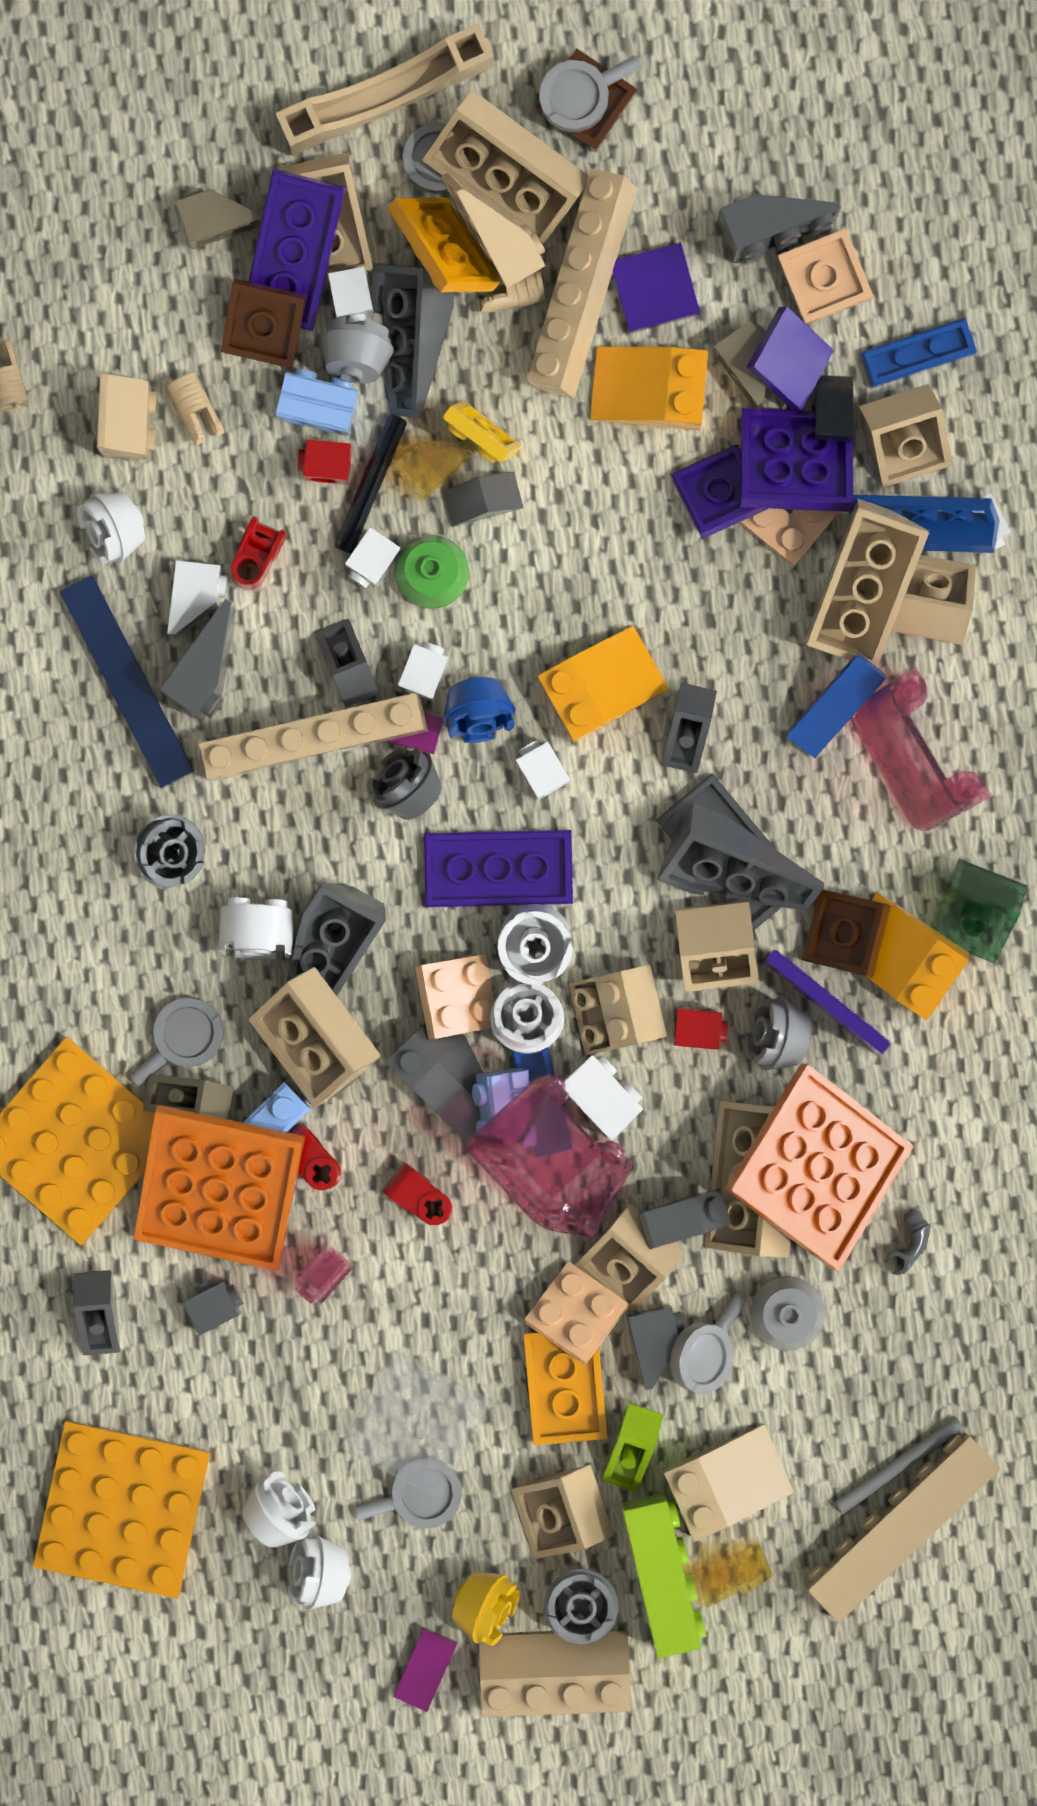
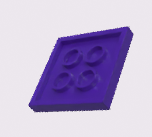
M742 408L741 507L852 512L854 504L853 436L851 442L814 440L815 411Z

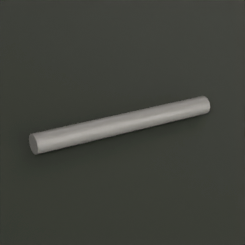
M957 1417L953 1418L835 1501L843 1514L964 1430V1427Z

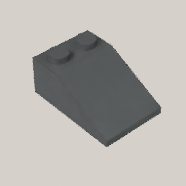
M227 599L223 601L159 689L168 698L200 721L205 716L212 718L223 703L219 696L224 689L237 612L233 604Z

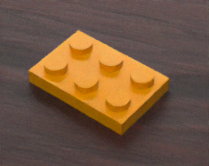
M394 198L388 206V210L395 219L398 228L407 238L416 257L422 262L433 284L440 292L493 291L501 282L448 198Z
M538 1332L523 1333L533 1445L608 1439L599 1347L584 1366Z

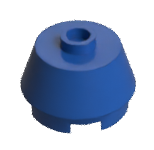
M490 677L469 678L456 683L448 690L443 724L448 728L451 739L459 735L463 736L464 743L486 742L494 739L493 732L502 728H505L507 731L513 729L515 725L513 715L516 709L497 679Z

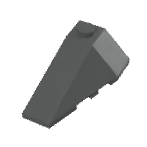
M373 264L371 298L373 313L381 312L383 326L389 330L388 338L391 339V345L394 349L389 359V364L383 371L390 413L398 416L421 418L454 307V292H440L433 284L424 266Z
M696 803L692 804L677 826L658 874L659 881L691 894L704 895V890L726 893V899L738 900V896L759 898L764 905L804 911L808 910L824 888V882L729 817Z
M321 883L302 912L286 983L315 967L337 996L385 923V904L353 886Z
M424 1023L386 1063L472 1149L492 1166L508 1149L491 1150L484 1148L483 1143L477 1137L476 1124L481 1118L479 1106L473 1100L472 1087L474 1084H477L476 1074L483 1073L464 1034L428 1040L426 1024Z

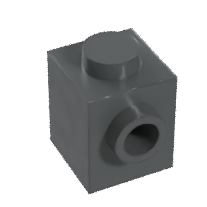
M214 1278L194 1287L197 1294L182 1302L199 1336L241 1314L239 1306L244 1304L234 1284L228 1287L225 1280L217 1284Z

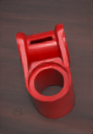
M255 516L251 518L231 565L232 577L238 587L251 591L263 584L273 561L276 560L284 544L288 531L284 529L277 531L260 523L259 518ZM251 563L258 567V574L252 580H244L239 577V569L244 564Z
M299 1122L289 1132L305 1136L298 1174L309 1186L316 1190L322 1191L335 1187L341 1180L342 1175L339 1163L323 1147L318 1138L304 1124ZM317 1165L320 1167L330 1166L331 1170L328 1173L331 1178L330 1182L327 1180L318 1182L315 1177L319 1173L316 1169Z
M403 1162L382 1189V1192L407 1211L409 1210L429 1225L445 1223L452 1214L453 1206L451 1200L429 1183L430 1181L426 1177L416 1172L417 1170L406 1162ZM438 1199L442 1200L441 1209L445 1212L442 1217L435 1215L430 1218L427 1215L430 1210L426 1206L427 1202H436Z

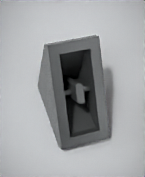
M514 472L478 476L443 491L453 527L524 508Z

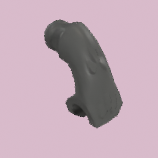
M917 1209L904 1215V1221L908 1225V1231L910 1232L911 1243L905 1251H892L885 1258V1262L895 1256L902 1259L903 1265L899 1270L892 1272L894 1275L905 1274L920 1255L923 1254L924 1250H926L931 1223L928 1224L927 1220L923 1219L921 1211Z

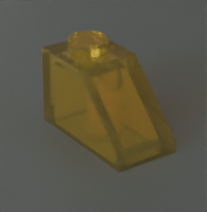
M418 441L414 446L407 443L394 455L393 458L396 462L392 465V468L423 503L477 454V448L472 443Z

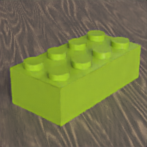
M665 1493L622 1502L658 1659L702 1649L700 1638L707 1637L700 1609L693 1610L691 1604L692 1601L698 1600L692 1574H684L682 1566L689 1564L683 1536L677 1538L675 1536L674 1528L681 1527L674 1500L667 1501Z

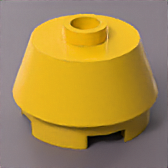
M472 1573L465 1583L459 1586L454 1596L452 1620L474 1643L483 1642L489 1646H494L503 1636L498 1629L504 1625L508 1616L513 1618L517 1609L521 1593L516 1590L518 1584L510 1581L509 1576L506 1574Z

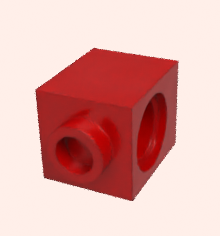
M307 439L306 449H299L297 471H304L303 477L305 481L349 485L352 457L351 443Z
M676 1009L673 1046L719 1050L720 1042H727L728 1021L722 1020V1013Z

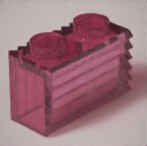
M324 1244L321 1250L314 1255L311 1261L296 1276V1282L299 1285L295 1290L309 1303L312 1304L317 1300L322 1304L350 1273L354 1265L330 1244Z

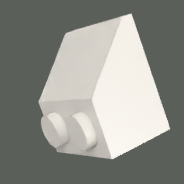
M591 1055L560 1086L612 1141L643 1110L638 1104L643 1098L628 1082L622 1087L614 1079L613 1075L617 1070L603 1055L598 1060Z

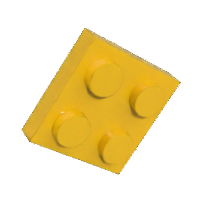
M466 401L450 406L442 417L450 423L447 428L451 433L464 441L468 437L479 446L477 452L492 463H495L496 460L503 463L513 458L523 446Z

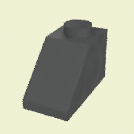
M349 619L315 632L345 707L363 702L372 696L380 694Z
M681 682L663 756V766L698 773L717 694L716 690Z
M721 1189L690 1195L639 1213L649 1249L705 1234L731 1224Z
M111 1270L74 1273L73 1308L83 1355L120 1352L116 1292Z
M671 1305L627 1315L645 1390L653 1389L671 1359V1351L677 1337L684 1330L680 1311L673 1313Z

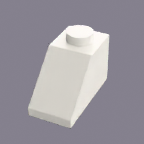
M176 560L167 631L170 637H180L218 607L219 597L226 598L228 576L222 575L223 569L220 565Z

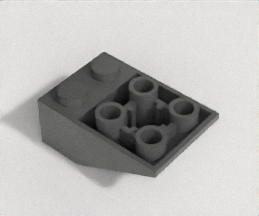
M754 194L720 208L717 225L732 262L736 263L742 260L743 264L747 265L763 258V251L776 247L778 251H782L796 245L798 237L810 233L812 238L831 231V224L836 222L841 207L838 202Z

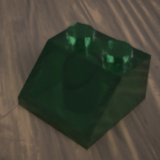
M958 859L947 881L930 927L971 955L995 964L1021 914L1028 885Z

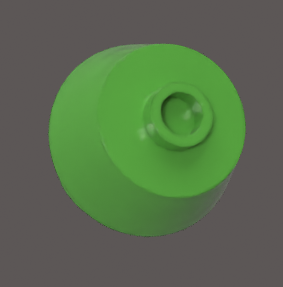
M428 535L413 540L402 550L396 563L395 575L400 591L410 602L423 608L435 609L451 604L463 593L469 578V566L465 554L457 544L442 536Z

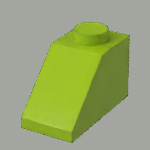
M628 1403L601 1481L637 1492L654 1452L664 1414Z

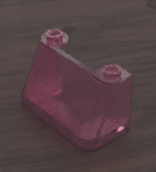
M914 667L875 691L853 715L851 723L908 822L919 831H930L973 808L992 795L981 777L972 771H961L948 779L946 778L910 717L913 711L925 703L928 693L925 681L918 669Z
M546 1075V1077L538 1076L472 1136L466 1149L536 1224L554 1232L593 1238L634 1165L624 1155L625 1150L619 1144L609 1140L605 1143L594 1141L561 1104H564L569 1096L565 1090L566 1085L562 1080L553 1075Z

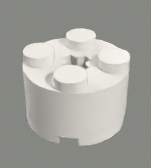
M228 898L227 905L220 908L218 953L226 956V949L235 950V958L277 960V952H285V959L291 958L295 912L288 909L287 901L267 899L265 900V905L250 904V899Z
M541 904L521 905L511 912L502 923L498 936L499 958L508 974L517 981L530 985L542 984L561 975L570 963L573 948L571 930L565 918L555 909ZM535 937L541 938V945L544 947L538 946L535 951L529 950V942L527 940L533 941Z

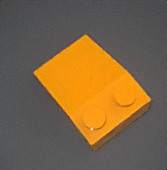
M597 347L590 420L700 430L708 350L676 347Z
M634 626L574 655L537 676V681L573 744L669 690Z
M877 891L872 901L891 905L873 978L866 977L895 1000L927 1021L968 963L970 953Z

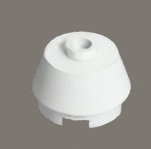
M125 493L91 494L84 504L77 507L79 526L81 529L86 527L89 538L94 544L89 549L99 563H121L144 542L145 533L142 514Z
M519 984L507 987L497 997L491 1009L490 1023L493 1033L503 1045L518 1053L533 1054L547 1048L559 1037L564 1026V1011L559 999L546 986L542 984Z
M273 1472L268 1477L260 1478L242 1508L245 1523L252 1534L260 1542L273 1548L306 1538L309 1530L316 1524V1522L312 1521L310 1515L315 1511V1506L310 1496L300 1484L293 1488L287 1481L283 1480L285 1479V1473Z
M314 1535L311 1539L304 1538L303 1542H295L289 1561V1566L294 1567L293 1581L295 1585H288L290 1602L296 1605H303L306 1610L339 1603L345 1594L351 1578L347 1551L318 1535Z

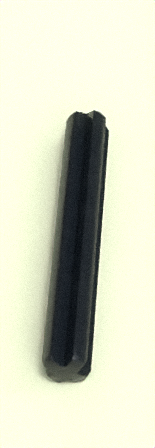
M390 414L387 417L335 541V547L345 553L351 554L356 547L406 428V420L397 415Z

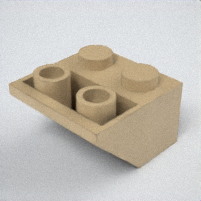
M749 900L675 909L685 992L759 983Z
M651 965L568 984L585 1056L667 1037Z

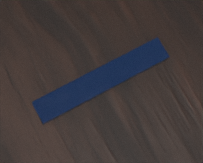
M91 575L60 591L160 787L164 788L195 772L94 576Z

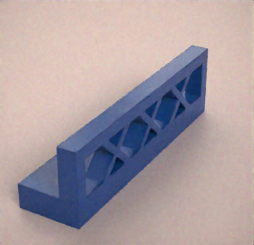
M853 495V508L858 498L890 509L927 529L929 534L922 551L995 552L1000 520L992 498ZM972 511H984V513H976Z

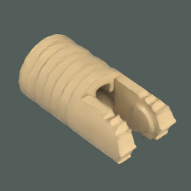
M540 270L509 288H506L500 282L493 291H479L481 296L488 295V297L481 299L479 304L480 312L484 314L546 302Z
M11 340L3 341L1 346L5 367L0 368V411L19 408L29 402Z
M196 372L184 375L166 386L194 444L203 443L205 437L196 417L198 414H201L213 436L217 437L224 434L221 422Z

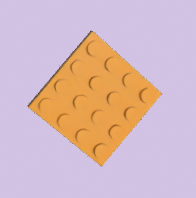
M66 1037L0 1113V1176L82 1246L144 1175L155 1113L143 1111L144 1102L69 1037Z
M66 1420L33 1567L178 1599L211 1452Z

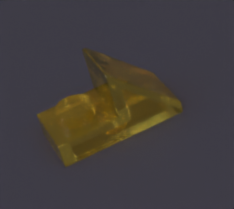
M758 1541L691 1572L707 1607L740 1592L743 1596L774 1576Z

